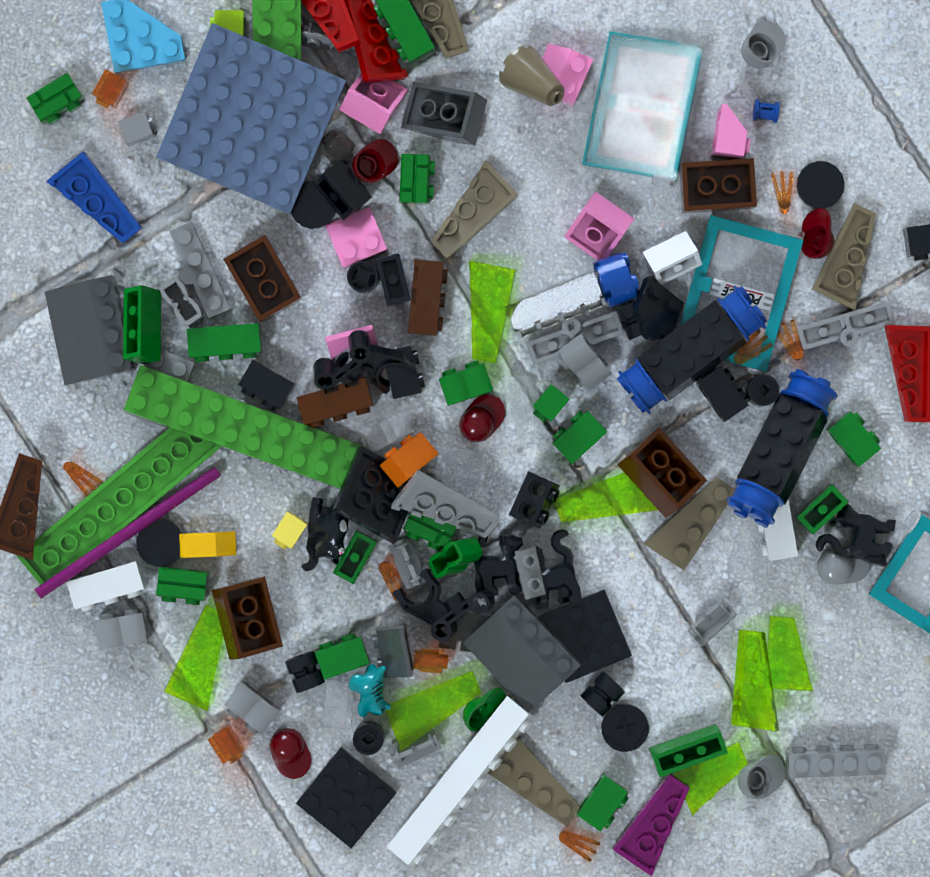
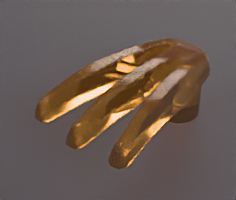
M772 172L771 178L779 211L782 214H787L791 205L793 172L789 173L788 191L785 190L784 172H780L781 192L779 191L775 174Z
M790 321L795 342L786 324L782 322L781 325L790 344L786 342L779 330L777 336L791 357L796 361L801 360L804 353L796 331L795 321Z
M760 329L757 330L749 338L750 341H747V344L734 355L735 363L738 365L744 364L771 348L773 344L769 343L758 351L751 353L768 336H763L748 349L747 347L761 332Z
M65 462L63 464V469L86 497L89 493L80 483L79 478L93 491L97 488L82 474L87 475L99 484H103L101 479L76 463Z
M384 561L379 565V571L393 596L394 589L389 580L391 579L398 589L402 587L394 576H397L400 580L401 577L389 562Z
M562 831L559 834V840L588 862L592 861L589 856L576 848L575 845L596 854V850L579 842L578 839L595 845H600L599 841L569 831Z

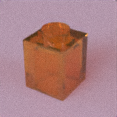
M105 69L92 92V95L97 98L95 103L106 109L109 106L116 109L129 83L127 80Z
M230 724L207 739L223 764L227 761L232 764L243 756L241 752L244 751L245 747Z

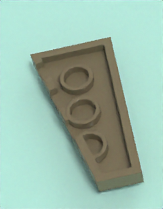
M410 0L446 59L469 52L453 0Z
M485 160L480 171L472 179L468 189L462 198L460 197L456 207L450 216L446 218L431 240V243L449 260L518 197V194Z
M856 203L852 205L837 235L834 246L828 254L811 290L853 311L856 310V301L862 282L861 278L867 259L866 255L876 213Z
M716 477L644 544L682 570H685L728 505L726 502L727 497H732L735 489Z
M517 737L515 747L510 752L506 751L500 758L502 762L495 771L491 770L488 774L565 826H568L579 810L580 805L535 757L529 748L525 746L520 738Z

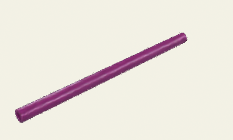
M214 466L35 588L36 593L41 599L221 477L220 473Z

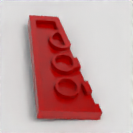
M301 0L302 4L339 53L361 44L345 0Z
M345 0L361 44L354 47L364 83L406 79L408 74L405 69L401 68L398 62L399 55L396 49L392 50L387 40L389 35L385 27L383 28L379 24L378 15L373 8L372 1Z
M884 325L904 422H930V326Z

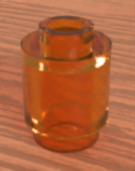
M427 648L415 650L414 669L419 670V672L442 674V670L447 669L448 655H444V650Z

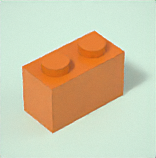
M421 432L414 437L409 434L399 443L402 447L398 450L396 447H393L384 455L386 460L379 465L397 487H400L417 470L423 468L439 454Z

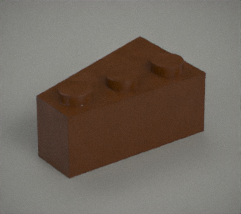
M414 259L408 334L437 336V331L442 332L443 317H439L440 307H445L446 293H441L442 283L447 284L448 269H444V262Z
M367 378L296 397L304 425L310 424L311 428L324 425L323 420L333 418L334 422L347 419V414L355 411L357 416L371 412L370 407H374Z

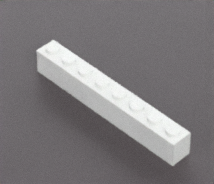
M507 696L387 847L407 865L415 866L416 864H421L427 856L425 852L431 845L435 846L442 838L441 832L445 827H450L455 822L457 812L461 808L464 809L471 802L473 792L476 789H481L486 783L488 773L491 770L495 771L502 762L500 758L506 751L510 752L517 744L516 738L520 733H525L531 727V720L534 716L514 699Z

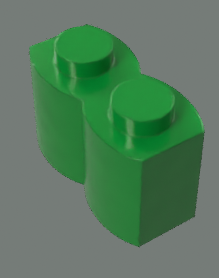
M477 360L465 364V370L456 372V369L453 368L442 372L443 377L439 378V382L447 406L493 391L484 363L479 364Z
M476 537L451 541L445 545L442 552L432 555L428 564L435 578L463 572L469 563L479 560L483 550Z

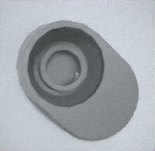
M764 20L756 23L741 47V55L745 62L757 69L768 67L776 60L785 46L783 31L770 21Z
M833 549L825 551L817 562L819 576L825 582L832 585L861 581L866 577L870 569L869 563L860 559L839 556L835 554Z
M769 754L755 763L744 766L738 775V786L742 794L751 799H764L782 785L785 778L783 761L778 756Z

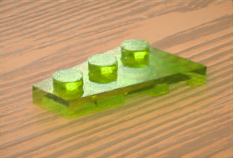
M769 616L765 688L813 691L794 617Z
M739 742L727 746L728 753L674 772V776L689 785L685 800L692 816L707 801L712 799L722 787L735 778L743 767L749 765Z

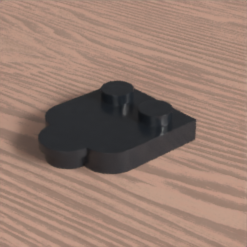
M651 276L643 279L633 307V317L640 324L639 330L642 337L647 340L663 339L674 331L684 302Z

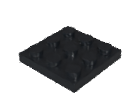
M361 445L354 454L332 510L393 544L398 540L409 511L391 509L392 503L411 477L400 487H397L379 466L386 459Z
M605 589L583 597L582 602L569 603L538 616L581 662V666L565 680V683L632 656Z
M341 747L298 799L296 804L352 849L396 795L397 791Z

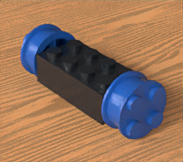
M733 286V292L722 300L717 298V301L715 300L642 355L634 359L635 364L626 371H618L620 376L617 380L628 394H634L630 398L642 413L647 411L648 414H651L650 409L662 400L667 402L666 397L670 401L746 345V340L750 341V335L761 327L763 329L767 328L765 326L767 322L765 316L757 305L751 306L753 301L742 286L740 288Z
M796 369L795 372L789 374L790 382L786 390H781L737 476L735 481L737 487L732 497H727L726 499L728 505L734 509L733 513L743 519L747 517L754 519L755 523L765 528L775 523L773 517L778 507L786 505L828 421L829 413L827 409L831 401L836 400L838 397L837 393L830 388L831 383L821 377L815 379L800 369Z

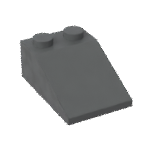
M413 82L401 128L455 143L476 146L487 99L472 91Z
M405 623L377 628V634L373 635L375 649H380L381 658L377 659L378 667L386 666L385 678L412 677L414 667Z

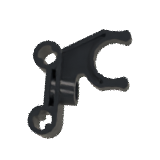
M361 330L354 331L349 335V347L334 359L320 358L313 365L314 383L319 389H330L345 377L355 381L362 375L364 370H368L370 383L379 388L384 394L390 391L389 380L379 375L383 368L389 365H399L405 368L408 374H413L416 371L415 361L408 358L403 351L370 344L368 333Z
M429 568L420 572V576L429 586V595L424 602L415 603L410 601L406 597L403 588H398L393 592V596L399 601L404 611L432 625L431 634L438 641H446L451 638L458 629L456 620L471 610L475 614H484L495 604L493 593L487 589L476 592L466 600L460 592H457L445 602H441V584L436 580ZM484 598L486 605H480L478 599ZM443 624L446 625L448 628L445 631L446 633H443L441 631Z

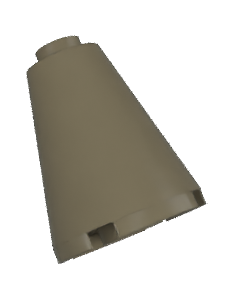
M520 46L506 57L503 62L506 65L504 71L499 72V81L505 88L548 106H553L562 101L564 87L533 47L528 46V48Z

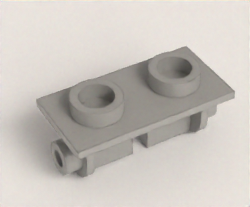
M310 23L309 25H304L302 46L339 53L318 24ZM349 49L344 50V51H342V52H340V53H348V54H349Z
M411 538L399 540L388 546L405 590L426 582L420 576L423 568Z
M536 547L514 551L515 556L513 558L516 560L517 570L520 574L521 594H524L525 600L545 595Z
M724 599L720 602L717 600V603L707 611L708 615L702 616L693 625H690L691 628L688 632L702 647L738 615Z
M430 727L390 745L389 749L394 762L400 768L440 750L442 747L433 727Z

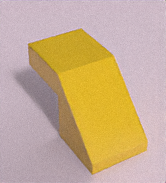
M235 531L179 534L180 558L236 555Z

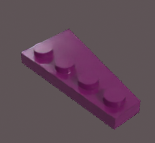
M673 774L666 775L614 844L613 850L652 876L656 863L663 852L667 837L671 833L676 816H678L688 793L689 785Z

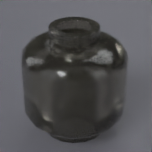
M332 129L323 136L320 151L332 165L339 161H344L347 164L354 157L352 152L355 149V143L343 130L335 131V129Z

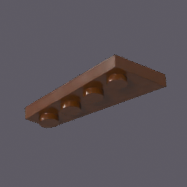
M19 453L0 504V550L33 560L42 461Z

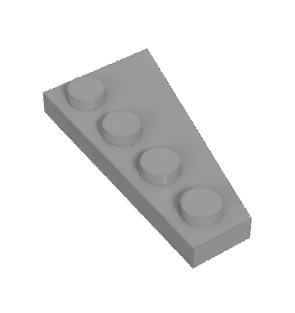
M419 470L414 473L393 501L391 509L398 511L400 509L410 511L411 515L420 518L422 515L435 519L434 522L442 525L448 523L456 526L458 530L484 538L489 535L499 522L497 514Z

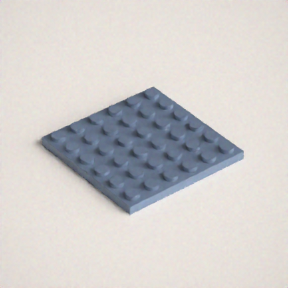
M212 23L156 158L291 214L346 80Z

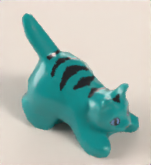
M371 664L366 668L365 674H354L349 681L350 690L360 694L358 713L361 717L367 716L369 711L373 715H381L385 710L391 709V705L384 700L383 696L385 685L384 673L386 671V666L384 665L377 668Z

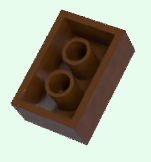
M754 158L686 162L680 164L682 214L745 210L757 207Z
M266 235L223 259L259 322L263 323L303 299Z
M659 427L646 436L617 464L665 518L676 512L707 482L705 477Z
M265 576L211 590L229 660L241 659L283 647Z

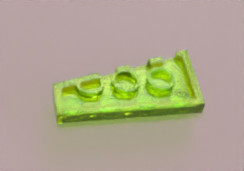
M469 260L472 359L497 364L517 270Z
M624 472L558 497L554 503L561 522L658 511Z
M207 604L204 605L164 689V692L205 711H208L223 639L222 629L215 608Z
M739 629L731 725L779 731L765 632Z
M473 671L390 703L391 709L385 711L401 751L482 693Z

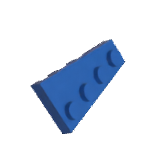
M85 152L80 153L46 181L52 187L59 190L68 200H71L80 207L84 213L95 219L99 225L122 243H125L143 229Z

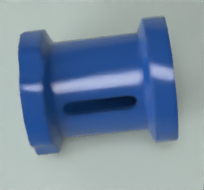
M755 99L753 121L763 119L772 120L773 123H777L780 103H763Z

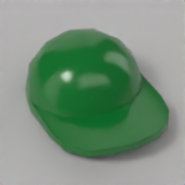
M500 687L494 688L483 697L468 702L463 710L462 717L465 726L471 731H480L506 698L504 691Z

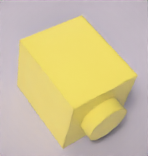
M287 511L272 534V537L276 538L274 543L285 550L287 547L292 549L308 526V523Z

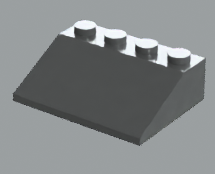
M109 275L45 291L64 385L135 370L134 362L123 360V311L115 276Z
M515 593L463 642L528 712L535 708L581 666V662Z

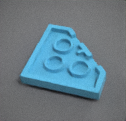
M129 0L101 2L115 74L186 61L182 37Z

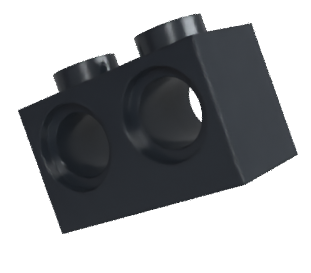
M528 471L509 515L541 529L542 525H545L549 519L550 513L548 511L551 504L555 503L558 499L560 485ZM544 484L545 492L543 495L538 496V487ZM534 506L536 510L535 515L529 518L527 515L528 509Z

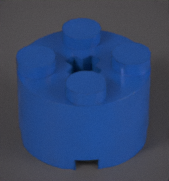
M626 252L623 254L617 253L592 263L594 272L599 274L597 282L609 308L637 298L639 283L635 274L630 275L631 270L629 266L631 264Z

